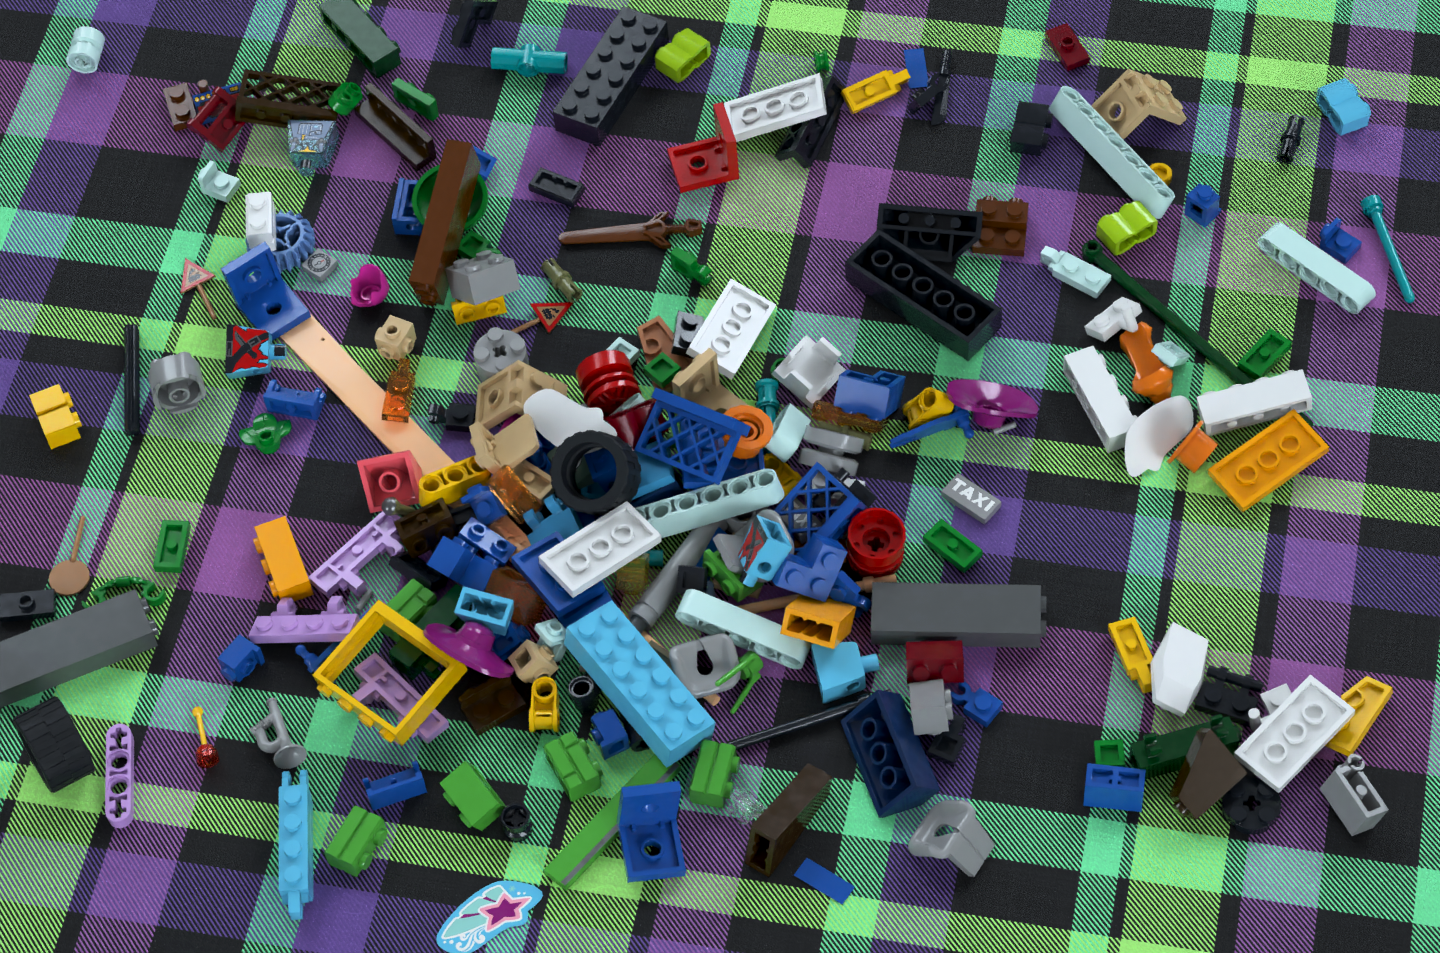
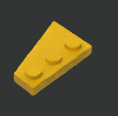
M1366 676L1342 694L1341 699L1355 709V715L1325 746L1346 756L1353 754L1392 696L1393 688Z

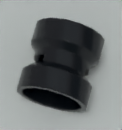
M513 803L502 810L501 822L506 837L515 842L527 839L533 830L527 807L519 803Z

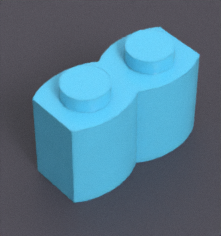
M1343 78L1318 88L1316 102L1340 136L1368 126L1371 109L1368 103L1363 102L1358 97V90L1354 84Z

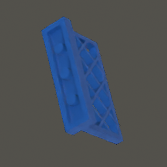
M655 387L651 397L656 399V402L634 450L719 485L741 435L747 437L751 427L735 418ZM662 409L667 410L669 420L659 425L658 419ZM687 418L689 428L679 433L677 423ZM707 426L709 436L699 441L697 431ZM671 427L673 437L664 441L662 431ZM726 434L729 435L730 438L726 447L720 449L717 439ZM656 435L658 445L650 450L645 449L649 439ZM691 435L694 445L684 450L681 440ZM676 443L678 453L668 458L666 448ZM712 443L714 453L704 458L701 448ZM696 451L698 462L688 466L686 456ZM716 460L717 468L713 476L708 474L706 464Z
M816 462L774 511L780 516L788 515L789 529L787 530L793 543L794 534L807 533V543L804 547L795 548L794 553H797L796 556L803 557L813 532L839 541L847 532L852 518L868 507L820 463ZM820 471L825 476V488L812 489V479ZM831 492H843L847 496L840 506L831 507ZM826 493V507L812 508V494ZM798 495H807V509L794 510V499ZM826 512V522L821 527H813L812 513ZM795 514H807V528L794 529Z

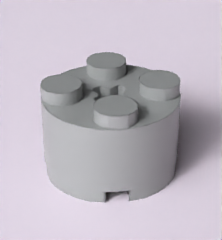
M493 327L475 344L473 355L477 374L481 382L489 379L517 360L529 365L525 341L515 332Z
M180 352L151 361L148 380L154 405L162 411V408L169 410L171 414H182L198 407V402L202 397L204 400L206 389L201 367L197 360L192 358L190 353Z

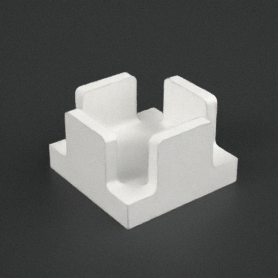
M806 335L773 371L772 375L812 409L846 369L837 362L842 353L830 342L821 337L815 343Z

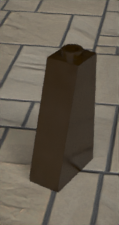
M809 763L799 772L751 825L745 864L767 877L771 876L829 796L832 776Z

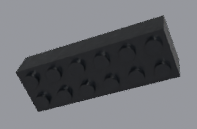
M623 6L553 110L555 131L600 147L654 65L657 50L669 42L667 21Z
M880 229L845 261L847 282L967 361L1002 326V309Z

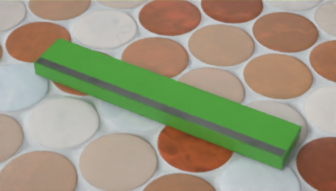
M654 754L623 787L670 782L681 771V765L675 762L666 768L656 754ZM621 790L544 869V874L565 891L619 836L617 814Z

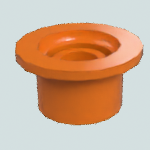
M739 405L723 413L751 427L747 437L741 435L732 455L733 457L738 459L754 458L770 442L773 436V423L769 416L761 409L748 405ZM727 434L722 437L724 447H726L730 438Z
M1200 420L1166 461L1168 464H1171L1176 459L1193 473L1200 468L1218 445L1217 442L1199 429L1204 421Z

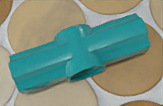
M525 44L521 49L494 47L491 51V69L517 70L520 75L525 77H534L538 72L559 74L567 72V52L544 51L535 44Z

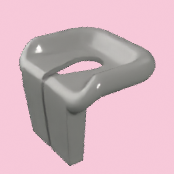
M771 509L760 511L757 514L758 516L781 524L792 545L789 553L794 555L793 540L780 515ZM755 516L734 535L717 534L713 538L727 569L740 575L744 568L738 554ZM758 578L756 582L764 583L769 581Z
M713 634L670 647L669 659L673 673L695 699L730 690L740 679L741 671L720 686L715 685L717 680L739 664L734 642L727 634ZM705 649L713 664L710 674L702 675L698 672L697 651Z
M944 800L934 805L928 811L911 836L908 850L913 856L948 858L969 877H974L995 844L976 819V811L969 802L965 800ZM945 825L954 828V831L950 834L935 837L936 832Z

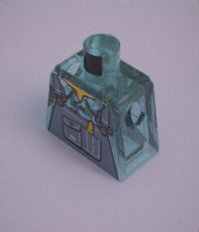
M288 120V146L292 166L299 167V173L306 177L314 174V168L328 167L339 140L336 122Z

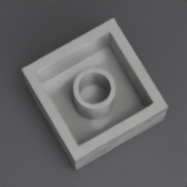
M490 250L481 251L476 254L475 258L470 260L467 258L456 260L453 262V266L445 268L452 298L472 305H478L521 289L514 259L505 257L503 254L492 253Z

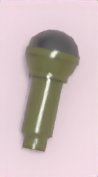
M388 497L382 503V510L388 516L397 514L406 516L416 511L413 507L401 504L394 497Z

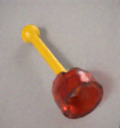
M196 706L193 708L192 714L196 717L202 744L195 753L196 763L200 768H211L218 764L219 755L217 749L207 743L201 717L203 709Z

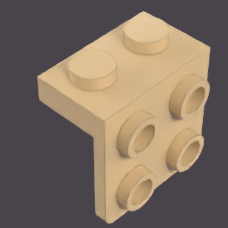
M524 414L496 435L491 434L478 421L469 426L472 436L470 442L476 452L474 456L475 461L482 469L486 468L497 479L506 472L511 471L526 458L532 456L540 447L534 423L529 414Z

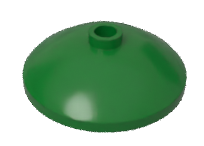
M440 165L431 168L423 174L413 190V211L423 226ZM480 174L477 178L463 232L471 229L481 220L488 206V189Z

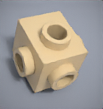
M389 315L384 325L379 327L375 334L378 353L386 359H395L400 362L403 361L406 354L412 351L416 340L413 323Z
M526 640L508 657L516 675L524 683L530 682L533 684L539 677H551L559 669L553 659L555 657L553 651L544 644L541 646L530 640Z

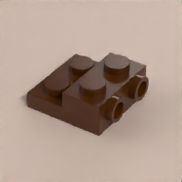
M986 196L983 199H977L976 211L983 212L981 239L972 246V253L1024 257L1029 203L1023 202L1020 198L998 201L993 196Z

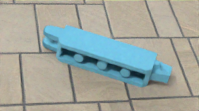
M307 769L300 770V785H291L292 777L290 772H282V786L279 787V893L283 905H288V913L291 920L303 919V903H309L314 898L313 801L309 790Z

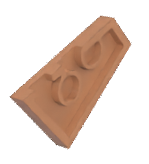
M659 315L637 327L646 364L662 352L677 363L682 371L692 363V358L671 354L674 333ZM652 381L654 389L656 387L669 393L673 391L672 381L663 389Z

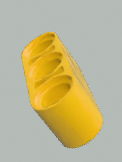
M474 456L426 474L419 480V504L421 507H424L442 497L446 505L456 502L468 494L467 489L477 484L488 486L491 482V472L486 468L482 469L475 461Z

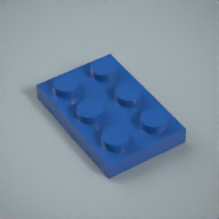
M556 531L511 556V562L555 615L560 618L605 592V585L602 581H599L572 598L539 563V556L565 540Z

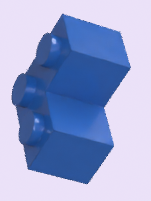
M847 369L839 375L833 406L840 407L845 413L856 414L859 412L867 414V418L880 421L887 418L900 407L906 377L882 370L871 376Z
M813 533L803 557L789 553L772 581L778 587L826 602L848 552L837 540Z
M443 536L427 563L431 568L464 587L490 594L495 593L506 572L498 568L500 565L499 561L488 555L482 559L476 555L478 552L476 548L456 536L453 540Z

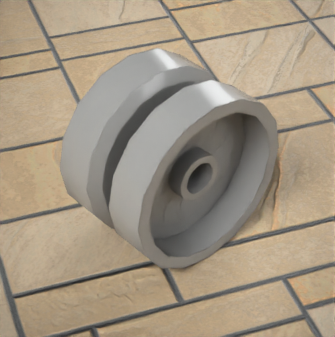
M806 425L803 439L808 443L819 445L818 450L807 447L800 449L797 462L812 467L818 462L828 472L835 475L843 467L850 473L849 476H856L859 463L855 459L843 456L844 452L852 454L862 453L865 439Z

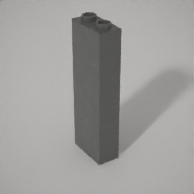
M872 582L871 644L906 645V642L962 640L963 646L1040 648L1041 637H1046V620H1041V613H1046V596H1041V585Z
M136 589L1 641L0 708L157 647L155 635H158L159 631L154 619L148 620L146 614L151 612L146 598L140 599Z

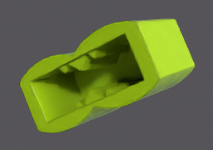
M686 28L676 33L671 43L657 50L655 54L656 69L675 82L680 83L692 73L694 68L699 67L711 55L710 42L689 28Z
M1140 201L1126 203L1120 208L1119 212L1104 215L1098 221L1096 236L1115 256L1128 251L1135 244L1152 237L1157 232L1158 220Z

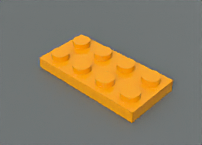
M1293 409L1210 467L1208 475L1243 513L1328 453L1329 446Z

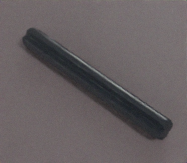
M127 324L124 327V430L127 436H137L140 433L139 329L136 324Z

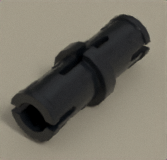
M1292 115L1288 119L1286 131L1281 135V147L1277 154V160L1280 163L1283 162L1285 155L1287 156L1286 165L1293 162L1295 150L1301 142L1300 134L1305 124V120L1301 116H1299L1297 124H1295L1297 115Z

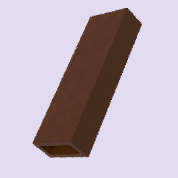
M450 139L446 141L409 282L418 300L425 305L434 306L435 304L444 305L449 288L445 268L453 266V262L456 261L481 167L472 143Z

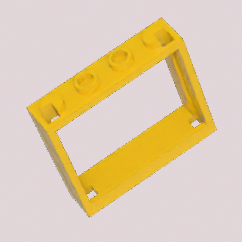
M378 599L315 671L313 677L318 684L317 690L327 698L332 695L338 700L337 704L348 713L354 711L358 714L357 718L368 728L374 726L379 729V735L387 742L392 743L395 741L403 746L468 669L465 664L447 655L432 644L424 636L423 630ZM383 624L446 668L396 728L333 683Z

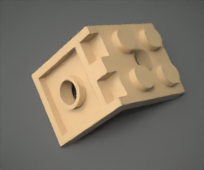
M1127 69L1091 105L1123 140L1149 114L1177 125H1181L1187 119L1182 111V104L1173 97L1171 93L1172 88L1166 81H1159L1149 74L1144 75L1131 69ZM1120 106V107H1121V113H1120V115L1116 118V117H1115V112H1116V109Z
M708 348L702 354H698L692 363L683 371H679L672 380L674 395L722 414L732 407L748 405L720 384L717 353L711 348Z
M517 360L478 385L475 422H480L487 430H490L516 413L523 416L526 400L536 392L543 389H553L567 397L568 385Z

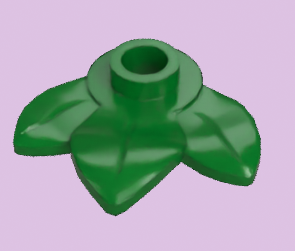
M261 413L253 420V427L239 431V437L245 445H255L261 453L271 454L279 449L281 438L290 433L292 429L291 421L288 419L277 422L274 415Z

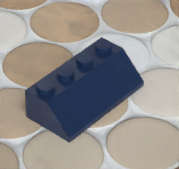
M876 690L840 721L879 818H885L921 806L940 791L918 735H914L913 722L901 694Z

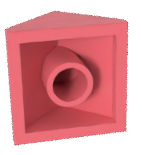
M410 450L357 461L370 513L383 511L382 503L388 497H394L406 506L419 504V480L422 477V469Z

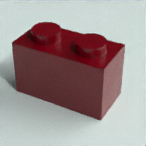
M962 640L906 642L907 684L943 679L944 683H963L964 657Z

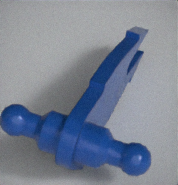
M954 404L952 414L930 421L906 433L904 432L891 439L889 445L891 449L903 446L942 430L946 431L956 425L963 429L964 436L967 439H971L974 436V431L970 427V413L968 410Z
M369 608L368 610H366V611L359 617L360 620H361V619L364 617V615L370 610V608ZM342 641L333 642L319 657L314 653H309L304 645H298L295 648V652L304 659V663L308 666L307 670L310 673H315Z

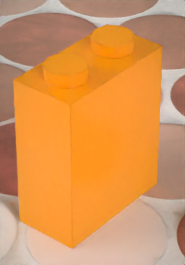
M800 594L786 607L780 634L834 649L851 633L857 606L827 598L826 602Z

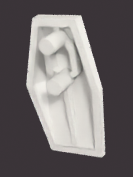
M1174 622L1171 623L1150 662L1152 703L1180 717L1186 713L1203 684L1208 639Z

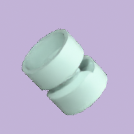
M82 26L77 28L73 33L71 47H69L66 58L68 66L81 73L95 72L98 68L105 43L104 35L92 27Z

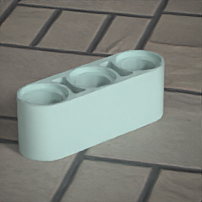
M789 403L773 423V436L764 447L785 463L797 450L804 436L806 425H809L811 420Z

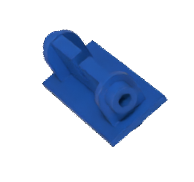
M473 517L469 519L458 535V538L478 551L479 549L484 551L483 557L488 555L499 561V566L502 568L517 548Z

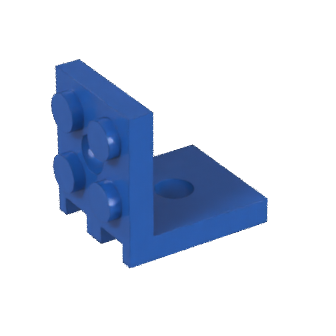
M265 241L221 268L237 308L255 329L269 331L272 341L311 317L309 310L282 279L272 251ZM275 308L281 309L277 314H269Z
M680 781L621 787L617 827L628 883L685 876L686 867L676 820L681 796ZM647 846H655L660 850V853L650 856L644 849Z

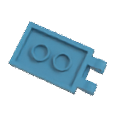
M655 441L648 444L645 449L650 450L657 446L658 442ZM669 446L666 448L668 458L672 457ZM634 450L641 465V484H639L638 492L632 500L675 482L673 466ZM611 481L608 483L610 489L615 481ZM598 482L581 489V494L589 499H598L606 494Z
M554 494L544 500L546 507L552 513L546 519H544L540 511L535 514L533 509L523 514L524 520L533 530L532 533L527 535L531 545L556 531L564 539H567L583 529L577 512L573 508L568 507L566 509V505L563 504L564 502L559 498L556 499Z

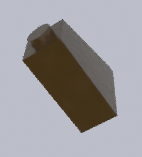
M1200 728L1197 731L1169 794L1170 798L1175 802L1172 805L1173 808L1183 818L1187 817L1197 820L1247 774L1245 769L1211 729Z

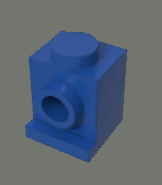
M1199 183L1186 195L1185 215L1205 228L1221 213V208H1219L1220 196L1209 185ZM1198 207L1203 209L1202 214L1196 210Z
M240 634L217 658L221 666V674L231 682L234 680L240 682L245 676L253 672L257 663L262 666L265 662L260 647Z
M613 709L601 711L592 716L591 722L594 729L591 730V734L597 746L600 745L604 760L630 748L628 734Z

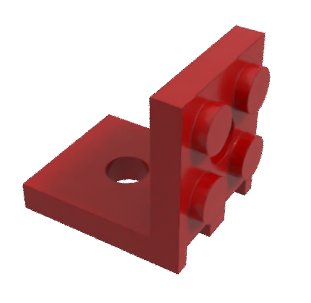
M723 102L713 104L716 137L667 148V154L680 193L739 179L736 138ZM696 162H702L704 164V166L700 168H695L692 165Z

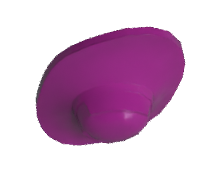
M974 379L953 380L947 385L946 394L949 400L962 409L972 411L973 421L984 428H1001L1007 417L1035 418L1038 414V406L1035 401L1025 392L1014 387Z
M468 621L459 631L444 624L433 623L428 624L423 631L424 636L440 650L480 673L491 677L506 678L510 677L514 672V668L500 659L492 650L496 636L488 627L479 622Z

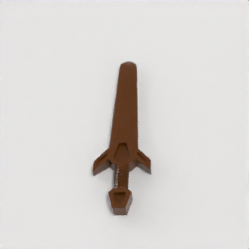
M669 211L659 212L645 223L567 231L561 233L558 239L562 244L650 241L661 249L671 248V244L665 240L666 235H671V233L672 235L673 233L674 235L676 233L683 234L684 232L691 238L702 234L701 220L688 218L684 225H665L664 221L669 216Z

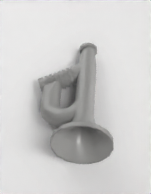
M274 697L269 698L266 704L270 714L249 730L256 738L257 744L262 751L275 753L273 760L278 768L291 769L297 767L306 759V749L302 745L291 742L277 704V699ZM274 725L277 738L269 742L265 730Z

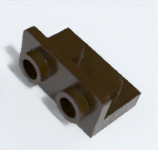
M443 497L394 521L400 538L411 558H416L437 547L443 536L451 540L455 536L457 537L460 532Z
M490 677L484 684L466 690L458 698L461 711L477 736L527 709L526 703L512 684L511 677Z

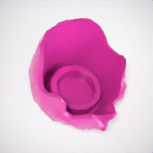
M365 264L360 268L359 275L350 280L351 303L357 307H371L382 303L387 297L390 289L386 276L378 266Z

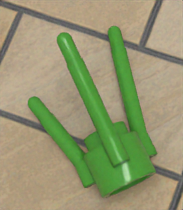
M747 651L742 657H738L739 664L715 682L716 686H720L739 671H741V679L746 680L749 678L748 683L731 708V714L736 713L754 683L761 678L759 671L764 667L761 658L753 651Z

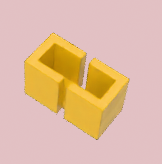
M57 384L29 395L51 449L81 438L77 428L81 427L82 424L77 412H70L69 408L74 407L69 392L63 393L60 385Z

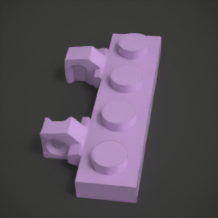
M382 511L308 577L310 584L328 598L339 588L342 591L348 588L356 596L361 597L367 591L365 582L358 577L360 575L359 570L378 553L383 555L387 551L392 557L405 552L404 546L399 543L401 539L394 524V521L401 517L398 515L388 516Z
M332 596L327 603V611H322L321 615H296L297 608L292 597H282L277 604V611L272 612L271 616H257L248 636L254 644L340 642L357 625L360 618L358 614H347V606H345L342 596Z
M375 652L354 668V674L362 682L359 684L360 689L352 694V697L363 705L371 704L374 699L377 702L382 700L399 716L397 718L398 724L422 698L411 685ZM434 709L411 737L414 738L419 735L428 744L449 728V722Z

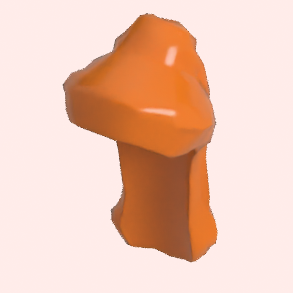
M1141 321L1138 323V330L1132 333L1126 330L1120 335V347L1127 354L1135 370L1132 391L1149 397L1150 401L1157 404L1171 398L1173 370L1151 352L1154 347L1151 340L1152 327Z

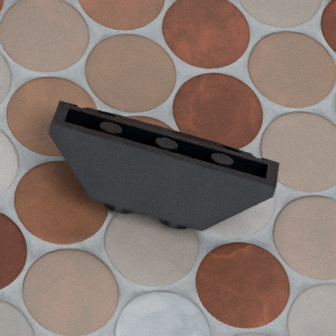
M879 203L877 230L880 229L928 261L953 263L981 239L983 212Z

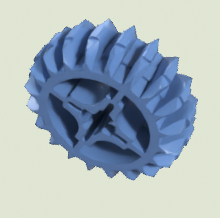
M280 209L279 213L276 214V250L272 251L280 274L285 269L291 273L294 266L300 268L301 262H305L309 255L313 254V247H315L316 243L314 230L310 226L309 221L303 219L300 213L294 215L292 210L284 214ZM246 238V245H247V248H246V249H247V252H248V251L250 250V248H249V243L247 242V238Z

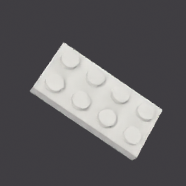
M819 73L724 103L736 142L827 114L823 81Z
M730 279L690 344L686 354L695 358L698 354H702L708 348H711L717 353L719 373L732 380L776 304Z
M626 501L539 556V563L574 598L662 542L661 534Z
M1309 675L1234 752V757L1277 793H1280L1355 715V709L1312 675Z

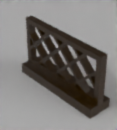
M244 69L239 96L237 95L235 121L291 129L289 120L334 121L328 134L335 136L338 113L332 108H322L325 106L330 107L328 103L330 97H327L323 92L335 91L341 83ZM248 79L259 80L261 83L253 86ZM280 83L286 87L278 90L274 84ZM307 87L310 91L302 93L298 88ZM268 88L272 93L263 96L259 91ZM293 92L297 97L289 100L285 94ZM253 94L256 98H251V97H247V96H250V95ZM317 95L321 101L313 103L309 98ZM278 98L281 102L272 101V100ZM303 102V103L306 104L307 106H305V105H298V103Z

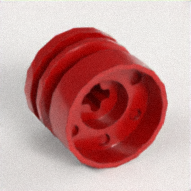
M617 350L597 352L585 358L575 371L576 379L584 395L587 408H600L603 411V420L631 396L637 393L641 394L637 380L633 376L630 361L624 352Z
M869 508L860 511L853 517L848 527L846 547L848 552L846 560L850 569L862 578L868 576L877 578L895 574L903 562L906 529L902 520L894 512L884 508Z

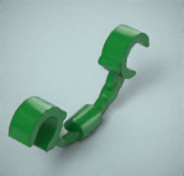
M130 575L116 577V580H110L95 591H91L93 598L99 601L98 603L106 601L104 596L108 589L117 586V588L128 587L131 584L142 586L141 597H145L150 606L163 604L167 597L164 589L157 597H149L157 589L155 583L143 580L140 577H130ZM81 601L84 609L90 607L84 601Z

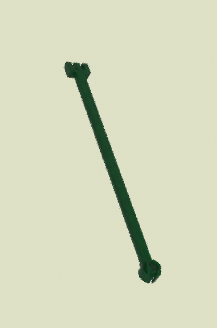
M1089 240L1083 245L1082 258L1085 262L1096 264L1103 271L1110 274L1117 283L1233 382L1242 385L1254 382L1103 253V247L1098 241ZM1303 412L1298 413L1310 427H1313L1314 424L1310 418Z

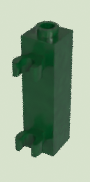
M456 583L416 623V626L424 631L428 624L438 623L459 631L465 622L454 611L462 587ZM471 603V605L469 606V610H468V611H471V610H472V603ZM404 638L389 651L392 666L411 680H414L422 671L433 681L441 674V671L437 669L439 664L433 658Z
M1222 714L1210 717V721L1159 736L1156 735V732L1144 735L1143 740L1130 743L1129 758L1133 768L1146 769V780L1180 770L1193 739L1200 728L1211 729L1232 755L1238 749L1239 742L1242 741L1240 730L1237 725L1233 726L1229 716L1223 718Z

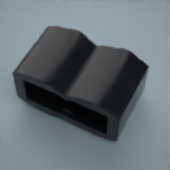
M1019 101L1010 140V152L1041 156L1042 148L1047 149L1049 134L1046 133L1047 128L1051 129L1053 123V113H1049V105Z

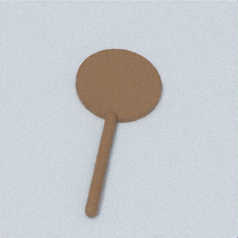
M84 515L80 516L71 559L57 564L49 575L51 588L55 589L56 593L62 596H72L80 593L85 589L90 580V572L83 562L76 560L85 522Z

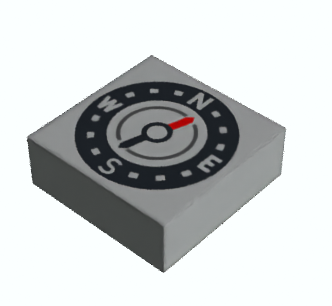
M319 248L301 265L304 272L321 283L339 266L336 259Z

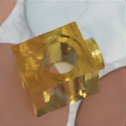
M643 553L617 570V590H623V593L628 595H638L640 592H644L648 586L650 553Z

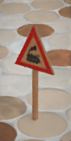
M185 258L181 294L197 287L211 318L215 320L217 316L201 284L216 276Z
M530 303L538 318L510 331L518 333L541 322L548 334H550L573 303Z

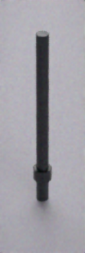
M866 693L857 696V700L730 740L728 744L734 745L737 751L848 715L871 695Z

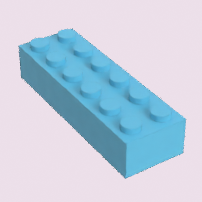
M612 600L566 628L564 640L566 648L643 738L666 768L699 748L702 740L712 739L716 722Z

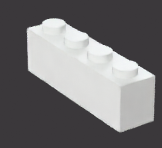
M1090 346L1065 355L1063 372L1104 447L1110 453L1125 447L1127 431L1138 417L1136 415L1132 416L1129 410V402L1124 394L1121 395L1118 391L1115 376L1108 373L1103 355L1098 354L1094 346Z
M1303 369L1298 371L1288 370L1275 377H1262L1252 383L1244 385L1235 384L1228 389L1217 392H1205L1197 397V408L1200 419L1204 421L1203 428L1205 434L1212 436L1278 419L1293 409L1297 413L1312 410V396Z

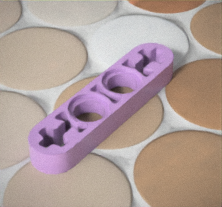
M125 724L113 725L106 734L105 814L109 823L115 828L128 826L134 817V737L130 728ZM120 734H124L125 736L121 739V746L123 749H119V746L116 741V739L119 738ZM117 758L127 759L126 765L118 769L112 766ZM117 783L127 784L124 792L120 794L112 792L113 787ZM117 803H121V807L124 811L123 813H121L120 818H116L115 816L116 814H118Z

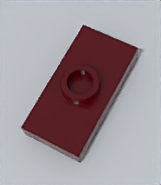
M1068 23L1045 31L1046 40L1067 71L1090 63V56Z

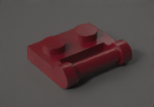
M216 86L212 91L210 99L194 119H189L186 126L222 153L246 122L235 121L236 99L222 88ZM220 101L224 102L227 106L208 129L202 125Z

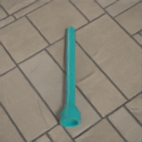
M1370 195L1361 201V208L1366 216L1372 218L1405 302L1413 303L1415 300L1414 293L1381 215L1384 205L1379 195Z

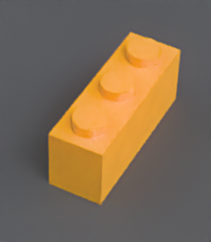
M286 516L255 526L257 537L253 538L257 553H264L265 559L260 561L265 575L271 574L273 578L272 581L268 582L273 597L279 596L280 600L282 597H292L294 601L314 595Z

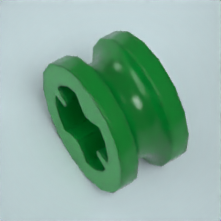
M823 49L821 53L813 51L816 73H820L823 69L828 72L829 60L826 49Z

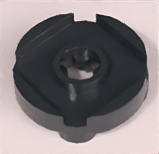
M1244 777L1223 795L1222 814L1227 822L1229 820L1235 826L1237 831L1251 835L1261 834L1267 831L1279 819L1281 799L1279 794L1260 778ZM1251 800L1259 806L1255 807V811H1250L1249 807L1243 804Z

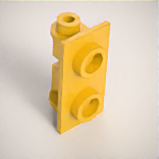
M503 296L478 305H472L457 299L451 302L456 325L507 313Z

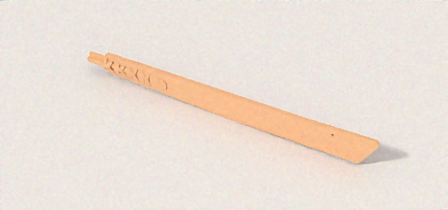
M312 315L280 336L281 340L392 453L410 450L422 469V477L455 463L348 355ZM458 500L448 505L454 509L465 504ZM507 515L488 526L492 531L517 547L511 556L531 546L527 535Z

